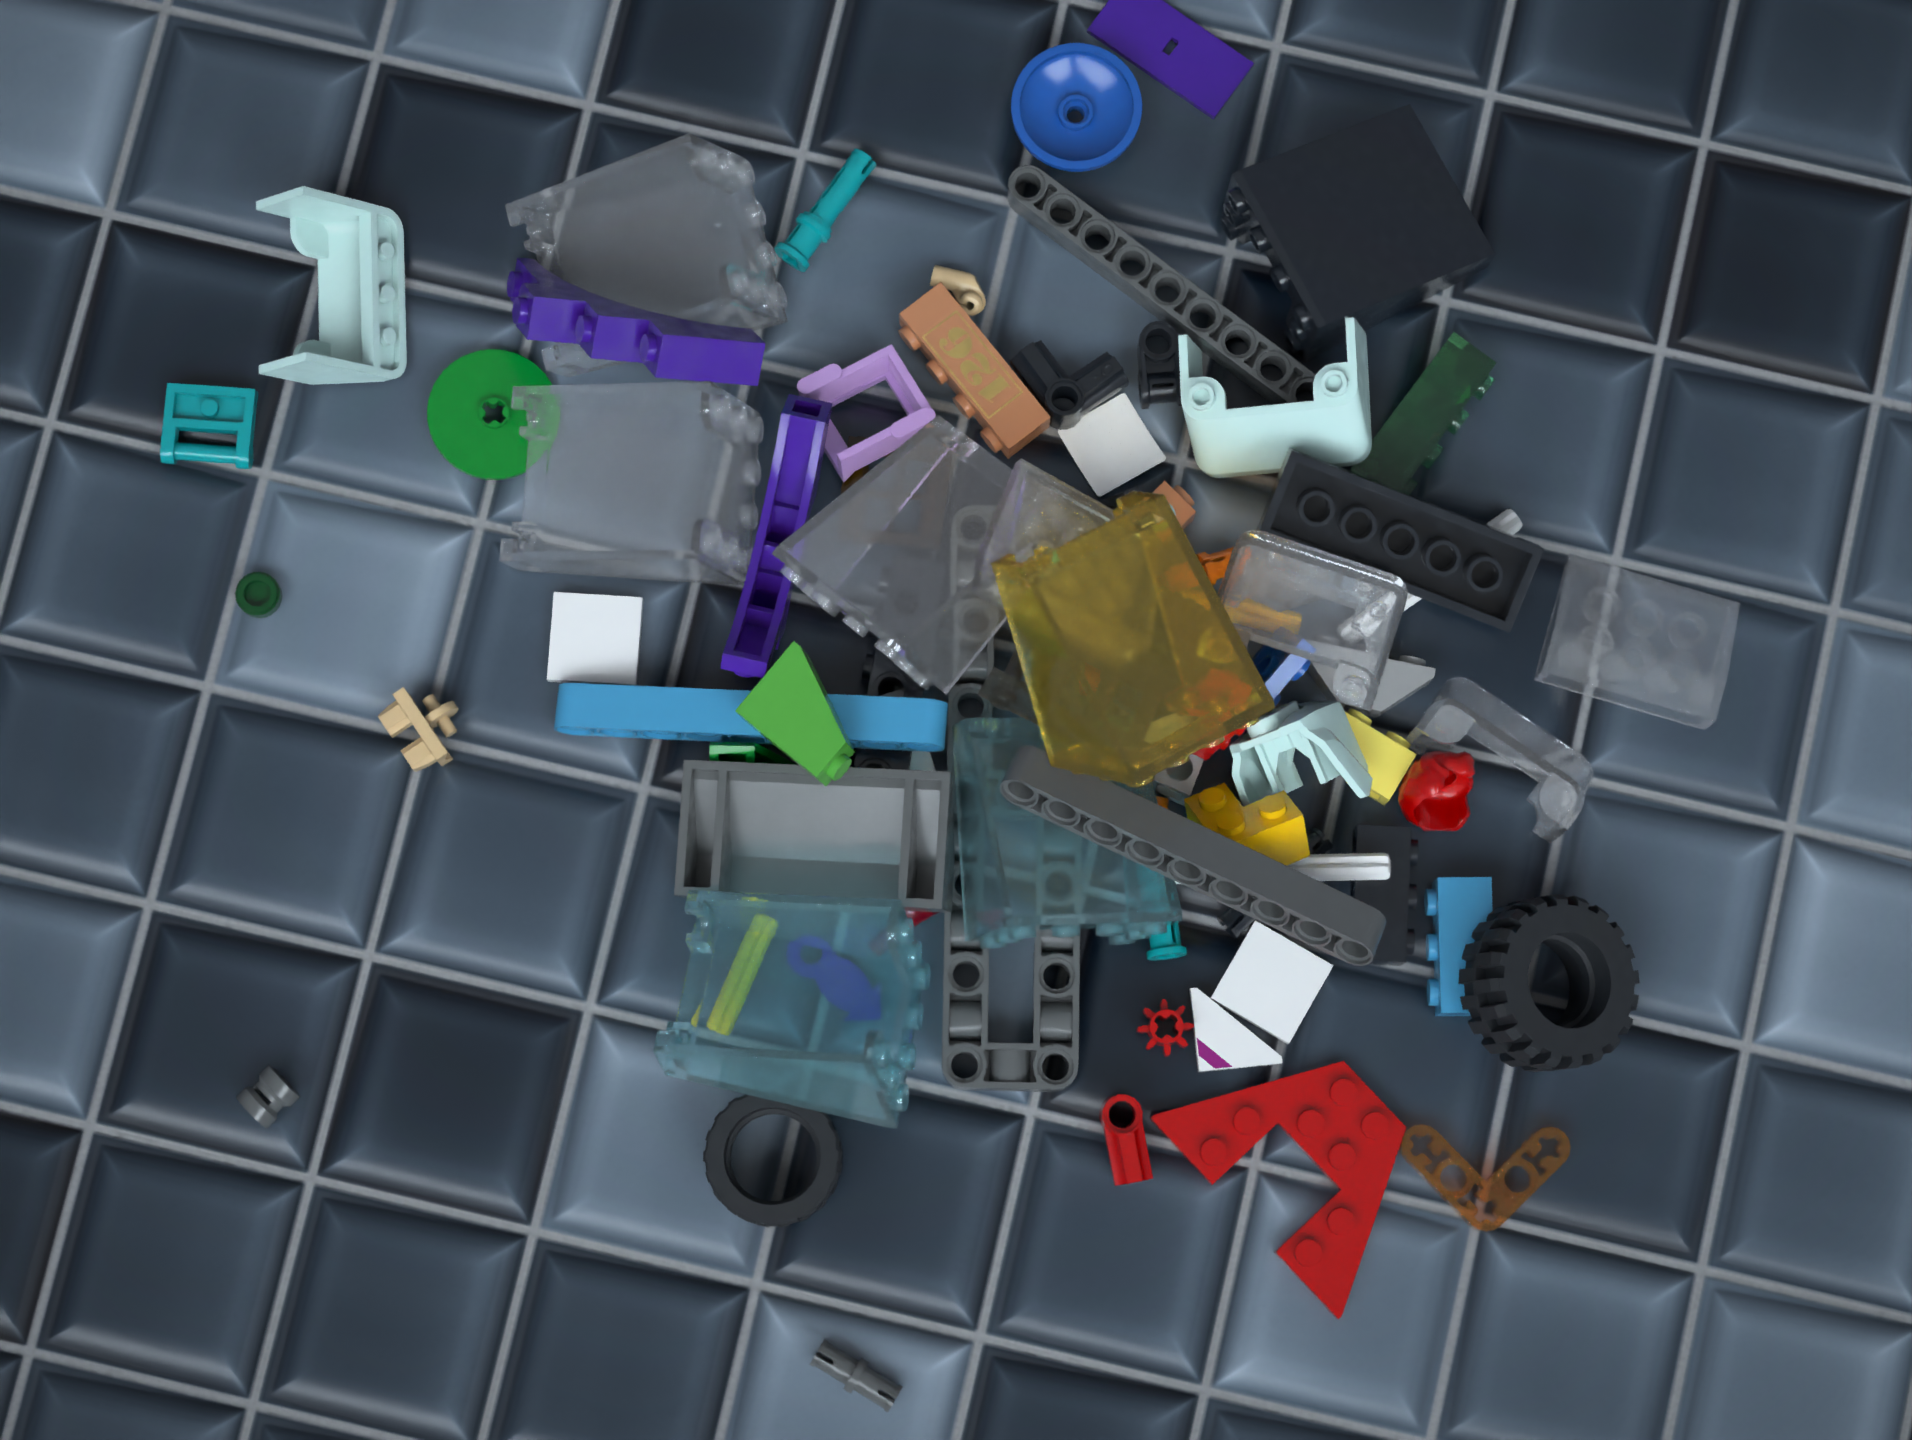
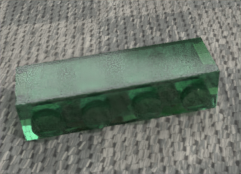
M1453 332L1374 437L1368 457L1363 462L1353 465L1350 471L1411 494L1418 485V482L1412 477L1421 465L1428 470L1431 468L1444 450L1438 444L1447 431L1453 435L1458 432L1470 415V413L1464 410L1473 396L1481 401L1496 379L1489 374L1497 362Z

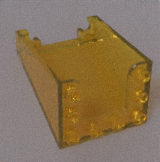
M1132 491L1116 499L1118 508L1112 510L1114 519L1056 548L1040 546L1033 550L1035 556L1029 557L1023 563L1016 562L1014 554H1007L991 562V566L1050 765L1069 770L1073 774H1086L1099 777L1102 781L1112 780L1125 783L1129 787H1140L1152 782L1154 775L1158 772L1186 763L1190 759L1189 755L1196 751L1221 744L1225 740L1224 736L1234 730L1255 725L1259 722L1260 716L1275 708V704L1165 495Z

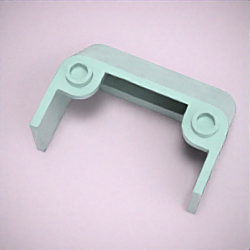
M306 186L256 201V210L290 218V234L296 249L307 257L318 259L319 341L308 340L301 342L296 346L292 356L259 365V374L310 385L385 382L400 377L406 369L407 351L404 230L398 215L393 210L383 206Z
M1354 317L1345 318L1347 362L1328 364L1318 371L1313 381L1314 401L1227 409L1226 392L1222 385L1211 377L1203 376L1201 349L1187 334L1178 335L1181 404L1195 461L1204 473L1214 478L1279 473L1289 447L1338 467L1357 465L1368 457L1372 448L1367 336Z

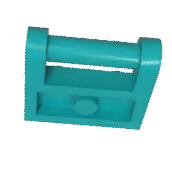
M167 383L160 446L161 463L176 464L178 460L229 463L235 464L238 469H251L254 456L253 440L258 400L256 389ZM179 431L237 435L236 447L179 443Z

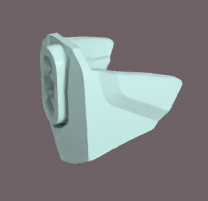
M1292 701L1274 708L1271 712L1260 715L1257 719L1250 721L1246 727L1247 732L1229 746L1233 757L1232 778L1243 807L1284 790L1286 793H1289L1303 786L1293 762L1295 748L1311 760L1320 784L1327 783L1341 775L1359 798L1370 795L1373 778L1368 773V765L1340 701H1313L1297 704V701Z

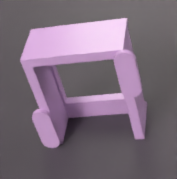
M892 344L844 369H841L837 364H830L800 379L797 383L799 396L832 403L833 407L886 380L908 415L894 422L890 427L849 448L831 419L829 420L824 452L843 483L860 468L930 432L932 434L936 433L935 411L929 405Z

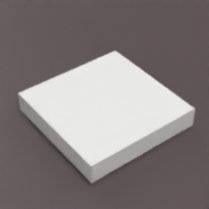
M554 592L547 670L548 682L637 686L643 598Z
M1255 920L1210 999L1284 1043L1289 1044L1334 965Z

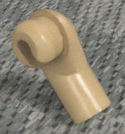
M939 265L934 266L930 286L935 287L938 283L942 282L947 290L952 291L956 301L968 316L977 315L984 309L986 305L985 294L973 274Z

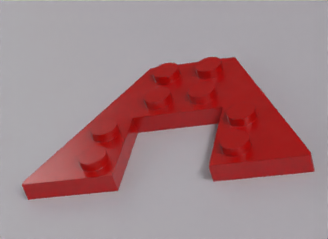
M1341 1061L1153 1115L1150 1120L1211 1185L1224 1175L1276 1124L1329 1178L1339 1191L1274 1253L1336 1319L1341 1318L1406 1130V1126L1345 1061Z

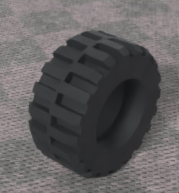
M1554 894L1508 903L1507 906L1497 908L1489 913L1486 919L1487 922H1481L1476 926L1471 935L1475 942L1466 944L1462 954V960L1466 961V967L1459 970V984H1464L1465 996H1461L1460 999L1463 1010L1468 1009L1472 1019L1468 1020V1024L1474 1035H1483L1484 1039L1481 1043L1491 1054L1501 1053L1499 1058L1503 1063L1511 1067L1521 1066L1524 1071H1553L1591 1065L1600 1061L1605 1053H1611L1620 1044L1621 1039L1618 1035L1627 1034L1633 1023V1019L1629 1017L1630 1011L1637 1010L1639 995L1634 994L1635 984L1640 982L1638 970L1633 971L1631 959L1635 958L1632 947L1630 944L1625 945L1621 937L1625 934L1616 922L1608 923L1606 921L1609 917L1607 912L1597 905L1589 906L1586 899L1577 896L1565 897L1563 894ZM1541 943L1550 947L1559 956L1565 966L1569 979L1568 1004L1565 1012L1556 1024L1550 1022L1538 1010L1529 989V965L1534 952Z

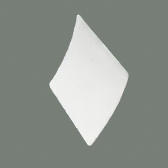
M1125 393L1081 416L1080 421L1074 427L1067 430L1058 429V434L1074 461L1099 497L1166 460V456L1147 430Z

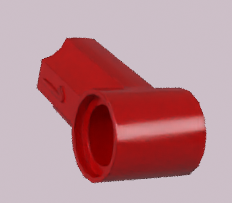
M1126 1094L1108 1097L1101 1105L1099 1119L1104 1130L1114 1186L1153 1179L1142 1122L1143 1110L1140 1103L1134 1097ZM1119 1101L1127 1103L1133 1111L1131 1123L1123 1128L1114 1126L1109 1119L1111 1106Z

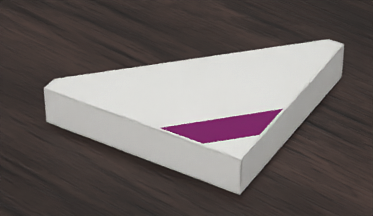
M1198 988L1189 989L1198 1072L1282 1064L1281 1055Z

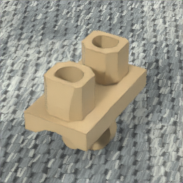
M404 687L393 693L392 695L396 701L385 708L378 715V718L392 738L412 725L420 735V738L400 750L411 768L417 772L431 766L435 762L444 766L453 760L433 729L439 726L446 738L457 732L456 727L450 720L459 709L455 702L449 701L440 705L434 694H430L422 700L429 711V714L424 716Z

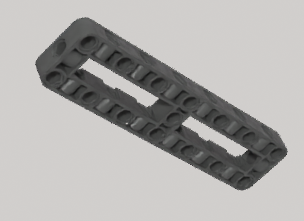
M972 507L959 512L954 518L951 528L947 772H952L954 883L952 913H944L942 1072L947 1083L960 1090L1057 1092L1069 1087L1078 1072L1081 836L1021 807L1016 809L1008 808L1002 802L1000 784L1006 772H992L995 560H999L1000 556H1035L1034 561H1039L1037 748L1082 768L1084 606H1077L1073 603L1044 534L1046 524L1074 513L1067 509ZM976 524L984 529L986 536L979 542L971 543L962 537L961 531L967 525ZM968 611H975L982 615L984 624L981 628L971 631L962 627L959 619L962 614ZM1061 612L1070 616L1073 621L1072 628L1066 632H1058L1052 629L1048 620L1053 614ZM965 699H976L983 706V712L976 718L968 719L959 713L958 705ZM1055 700H1063L1072 708V714L1066 720H1055L1047 711L1048 705ZM971 786L979 790L982 800L977 806L967 808L959 804L956 794L963 787ZM991 823H1035L1036 828L1032 1043H988ZM963 875L975 877L980 883L979 892L973 897L968 898L959 895L954 886L959 877ZM1051 877H1062L1068 882L1070 892L1066 897L1054 899L1047 894L1044 885ZM968 964L976 968L979 974L977 983L968 988L957 985L953 979V972L958 966ZM1051 966L1062 967L1068 973V984L1062 989L1050 988L1044 982L1043 974L1045 970ZM958 1055H970L977 1062L978 1069L972 1077L962 1079L953 1073L951 1063ZM1059 1056L1064 1059L1068 1067L1067 1075L1061 1080L1056 1081L1047 1078L1042 1070V1064L1046 1058Z

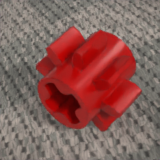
M1162 999L1159 1005L1160 1011L1156 1013L1145 1007L1142 1012L1150 1021L1148 1025L1139 1026L1136 1030L1138 1033L1148 1034L1150 1041L1145 1047L1147 1051L1156 1044L1163 1046V1054L1165 1057H1168L1171 1052L1170 1045L1173 1043L1182 1048L1187 1047L1188 1043L1181 1035L1183 1031L1193 1029L1194 1024L1190 1022L1183 1023L1180 1016L1185 1010L1184 1005L1178 1007L1176 1011L1169 1010L1166 999ZM1169 1017L1175 1022L1172 1031L1176 1036L1172 1038L1167 1034L1161 1039L1155 1034L1158 1025L1154 1020L1158 1018L1164 1022Z

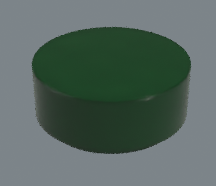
M252 572L245 575L237 584L235 598L238 606L247 615L254 618H265L275 613L282 602V590L277 581L269 574Z

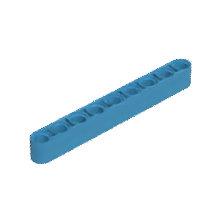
M562 683L558 686L554 730L560 733L579 736L772 744L735 712L751 692L749 690ZM828 694L853 748L923 752L944 750L948 703L928 698Z

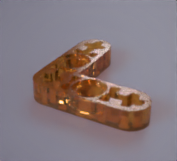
M1416 1125L1406 1130L1399 1149L1404 1160L1470 1227L1477 1231L1486 1232L1500 1227L1567 1160L1571 1146L1568 1137L1560 1129L1554 1127L1538 1129L1486 1180L1430 1126ZM1413 1134L1418 1138L1425 1135L1429 1136L1431 1141L1427 1147L1436 1157L1441 1154L1442 1150L1448 1155V1158L1436 1164L1431 1174L1425 1169V1166L1431 1164L1432 1161L1423 1153L1414 1156L1410 1152L1414 1146L1410 1140ZM1541 1137L1545 1140L1556 1138L1559 1143L1556 1145L1555 1150L1559 1155L1557 1158L1551 1155L1546 1156L1537 1164L1538 1167L1544 1169V1172L1539 1176L1533 1164L1521 1158V1155L1526 1151L1529 1158H1533L1542 1149V1145L1538 1142ZM1448 1165L1458 1166L1465 1175L1463 1187L1455 1192L1448 1191L1441 1184V1172ZM1512 1166L1523 1168L1529 1176L1527 1188L1520 1193L1512 1192L1505 1185V1173ZM1474 1183L1480 1187V1191L1475 1192L1473 1195L1482 1203H1487L1491 1200L1495 1204L1491 1211L1495 1216L1492 1222L1488 1219H1483L1480 1222L1477 1221L1474 1216L1478 1213V1209L1470 1200H1466L1463 1207L1457 1202L1458 1198L1470 1192Z

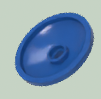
M1085 43L1057 45L1035 56L1018 76L1011 98L1012 122L1023 146L1030 154L1044 164L1069 172L1095 170L1116 160L1134 140L1142 116L1140 88L1128 66L1108 50ZM1072 111H1077L1083 115V119L1080 122H1072L1068 119L1067 115Z

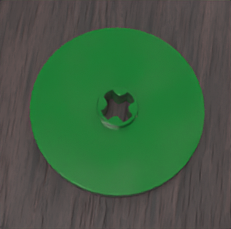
M487 349L475 351L458 358L439 375L428 399L427 422L434 445L449 464L475 478L504 480L526 473L538 465L549 453L559 430L560 406L554 386L547 375L536 364L514 352ZM498 405L503 408L501 417L504 421L502 423L493 420L488 424L484 421L486 412L483 408L488 406L491 409H495Z

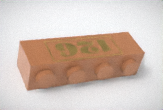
M942 282L938 283L899 313V322L902 328L898 330V333L902 340L913 352L918 348L929 361L925 364L928 372L939 385L945 382L956 394L952 398L956 407L967 419L974 416L983 427V430L980 432L981 437L994 453L1001 450L1009 459L1049 428L1051 419L1049 414Z

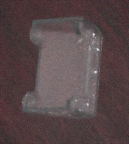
M1245 531L1239 535L1235 542L1197 654L1223 662L1236 661L1244 655L1249 640L1335 668L1336 672L1332 687L1338 698L1347 704L1371 711L1407 602L1408 589L1401 578L1394 574L1265 531Z
M1454 677L1447 680L1439 688L1405 738L1411 744L1409 748L1420 755L1429 747L1435 745H1445L1452 750L1457 742L1468 734L1538 782L1526 799V801L1534 806L1537 813V822L1532 831L1549 843H1552L1569 830L1583 808L1594 779L1591 763L1582 754L1473 680L1466 677Z

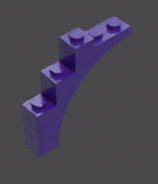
M517 257L515 271L509 273L507 294L513 302L512 319L527 340L579 344L592 359L643 363L655 378L758 386L766 343L752 329L681 319L619 303L564 281L546 270L535 259Z
M789 394L781 412L770 476L756 539L720 669L733 671L738 676L763 678L768 671L775 649L778 650L786 628L793 583L801 563L808 518L817 494L832 403Z

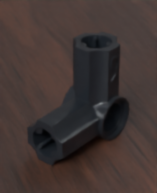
M1041 340L1030 343L1010 360L1012 369L1051 417L1050 426L1059 430H1067L1074 427L1080 421L1081 416L1129 384L1123 367L1108 352L1069 377ZM1058 398H1067L1074 403L1075 407L1068 411H1062L1053 405V401Z

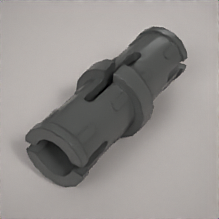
M824 1339L818 1352L827 1356L833 1362L816 1353L810 1365L812 1367L815 1366L843 1383L845 1391L851 1394L854 1390L888 1412L895 1400L879 1390L896 1399L903 1386L895 1384L867 1367L870 1362L861 1358L860 1361H857Z

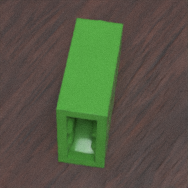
M793 641L735 712L826 787L831 780L837 781L847 772L852 763L850 757L855 751L811 658L800 645Z

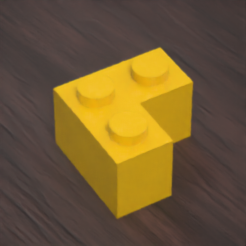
M1225 783L1207 788L1184 799L1189 820L1286 866L1310 856L1303 814L1284 790L1266 796L1244 807Z

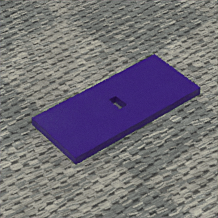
M1109 0L1087 29L1088 34L1213 120L1254 66L1252 61L1163 0ZM1172 40L1177 43V46L1168 55L1163 51Z

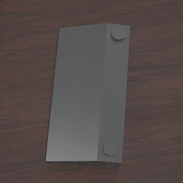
M684 760L674 895L692 900L952 913L954 883L952 772L849 767L837 781L831 780L825 787L799 765Z

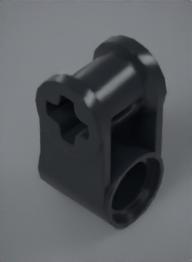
M1151 322L1143 328L1137 343L1138 390L1141 409H1149L1150 404L1176 402L1178 406H1182L1177 331L1166 322ZM1152 336H1161L1168 342L1169 350L1163 354H1154L1147 348L1146 340Z

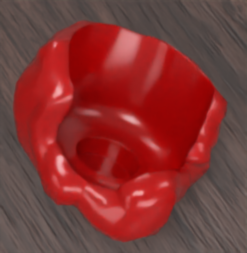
M1437 750L1426 752L1420 759L1416 760L1402 778V784L1399 787L1398 803L1405 818L1424 831H1457L1461 829L1471 814L1467 795L1473 788L1474 783L1472 776L1475 774L1472 755L1465 751L1455 753Z

